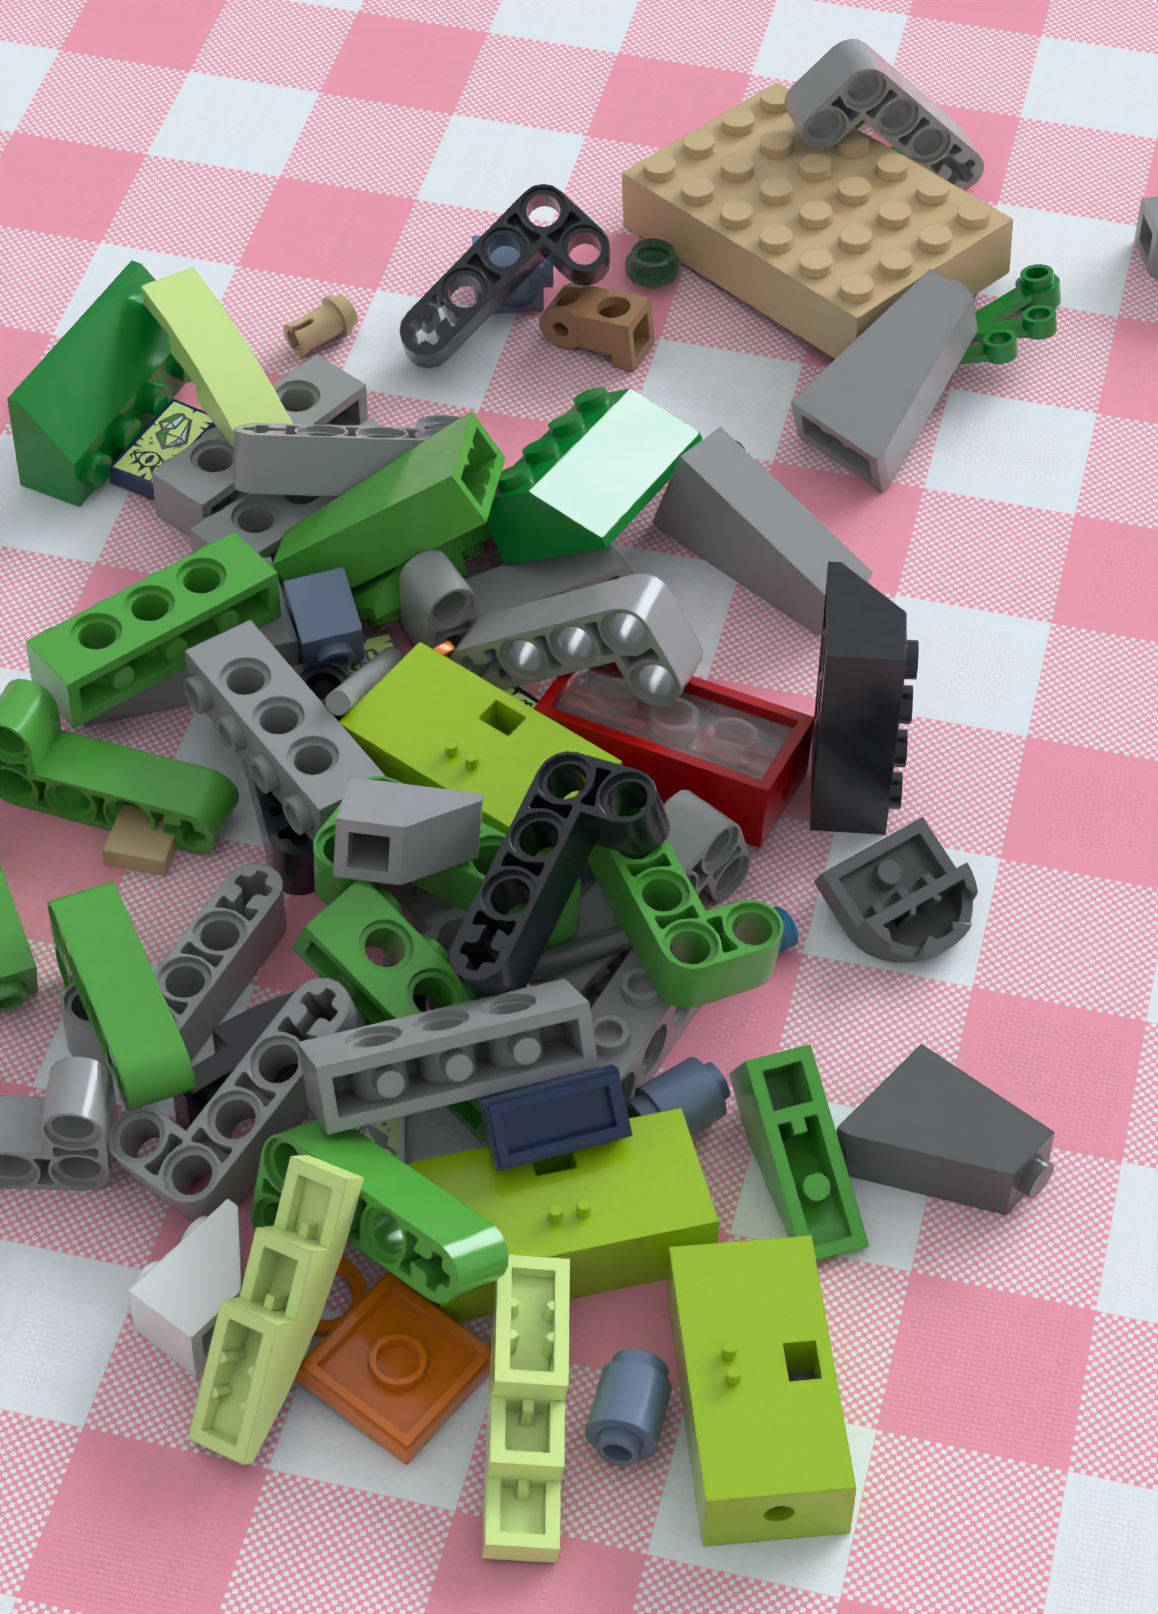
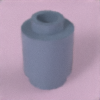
M691 1056L636 1088L635 1097L626 1102L629 1118L682 1108L690 1135L692 1136L727 1114L725 1100L730 1097V1089L723 1074L712 1062L703 1064L699 1059Z
M622 1350L617 1352L613 1356L612 1362L605 1365L601 1371L585 1429V1437L596 1449L598 1455L606 1461L618 1465H631L638 1460L650 1458L657 1450L672 1391V1385L668 1379L669 1369L665 1362L657 1356L641 1350Z

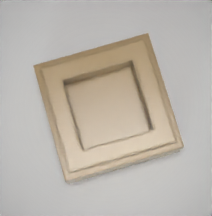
M123 804L103 849L104 865L166 876L176 852L175 836L163 832L167 825L162 823L164 815L156 829L152 830V824H148L149 816L143 809Z

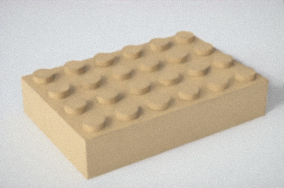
M777 82L622 172L623 226L834 359L929 269H932L949 281L955 279L969 289L973 296L1010 272L1013 219L855 127L831 147L814 149L808 146L785 109L784 101L789 89Z

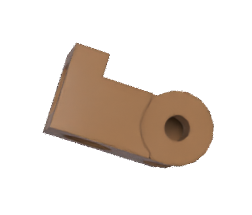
M574 283L564 285L539 319L541 332L555 346L562 349H574L581 346L583 349L612 355L614 368L631 372L636 369L655 342L650 297L590 285L582 286Z

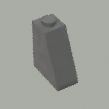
M920 1044L837 1127L836 1132L850 1177L1007 1215L1025 1195L1030 1199L1035 1198L1046 1186L1054 1171V1164L1049 1161L1055 1134L1053 1130L923 1044Z

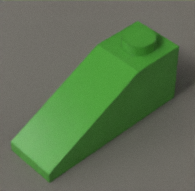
M811 1044L743 1062L729 1073L747 1140L788 1237L812 1235L816 1261L868 1247L869 1243Z

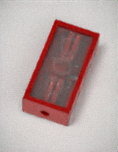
M615 662L557 676L533 708L621 760L622 765L648 774L655 783L663 805L679 791L689 790L741 827L746 844L757 848L762 847L807 775L815 717L695 676L691 677L676 703L668 707L652 706L637 698Z

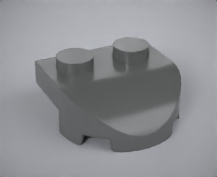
M923 817L821 873L814 881V884L852 942L868 955L891 962L920 961L937 956L952 948L966 935L972 926L970 921L973 912V900L978 894L975 877L968 863L966 862L957 868L955 867Z

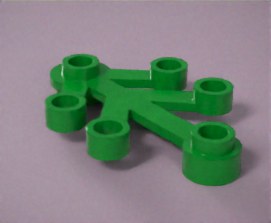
M1035 264L1025 267L1020 272V277L1016 280V288L975 312L978 331L972 342L983 341V344L969 345L959 364L983 362L992 364L1009 363L1018 356L1017 338L1041 340L1049 338L1057 332L1055 308L1061 302L1060 279L1054 274L1050 266ZM1019 309L1023 310L1022 319L1001 321Z

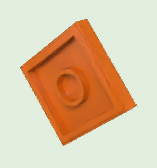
M387 1271L302 1360L295 1380L407 1465L489 1376L491 1347L397 1276Z

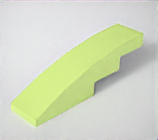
M194 267L141 286L144 305L168 334L171 354L196 385L198 403L233 448L234 428L238 425L249 423L293 424L247 342Z
M310 1155L290 1156L274 1226L256 1228L240 1296L223 1299L220 1302L188 1436L189 1440L242 1465L253 1464L290 1391L319 1323L345 1249L364 1177Z
M509 1255L505 1274L495 1281L487 1409L482 1559L557 1563L560 1552L561 1479L565 1466V1400L569 1387L570 1259Z

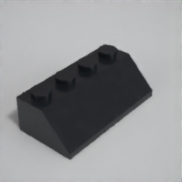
M828 561L814 709L815 723L812 736L810 830L886 835L889 809L900 810L903 774L900 771L893 770L894 767H906L908 729L898 728L899 724H911L913 685H904V679H917L919 641L907 640V612L842 562Z

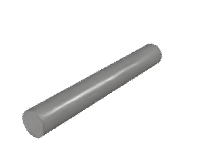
M395 647L383 649L327 695L325 704L328 711L338 716L347 713L403 659L402 653Z

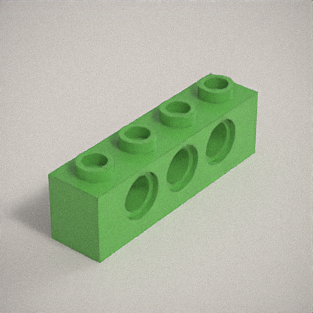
M234 531L25 641L32 682L41 685L55 698L59 714L73 728H76L187 668L185 650L249 620L259 629L281 617L278 572Z
M357 880L304 927L293 947L294 952L320 978L335 980L346 989L362 1013L366 1025L422 1013L413 1001L414 995L430 997L437 1003L439 1008L471 1001L451 967L450 958L444 948L433 938L426 935L421 936L403 917L402 908L397 900L383 888H374L368 881ZM378 947L385 950L390 955L393 966L382 967L376 965L368 958L365 948ZM503 1092L447 1105L446 1108L483 1143L486 1140L478 1099Z

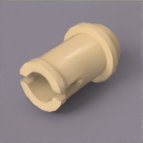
M328 295L322 298V306L283 326L286 341L291 349L296 348L295 353L298 356L303 357L307 355L309 351L337 335L346 337L352 333V327L358 323V316L352 303L344 295L337 297Z

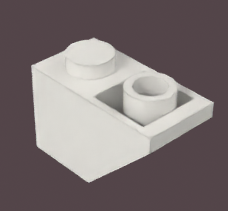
M226 1199L209 1216L204 1215L197 1218L188 1227L181 1242L159 1262L153 1261L146 1265L138 1273L132 1287L128 1290L134 1330L195 1377L205 1369L221 1300L239 1297L244 1280L239 1210L235 1203Z

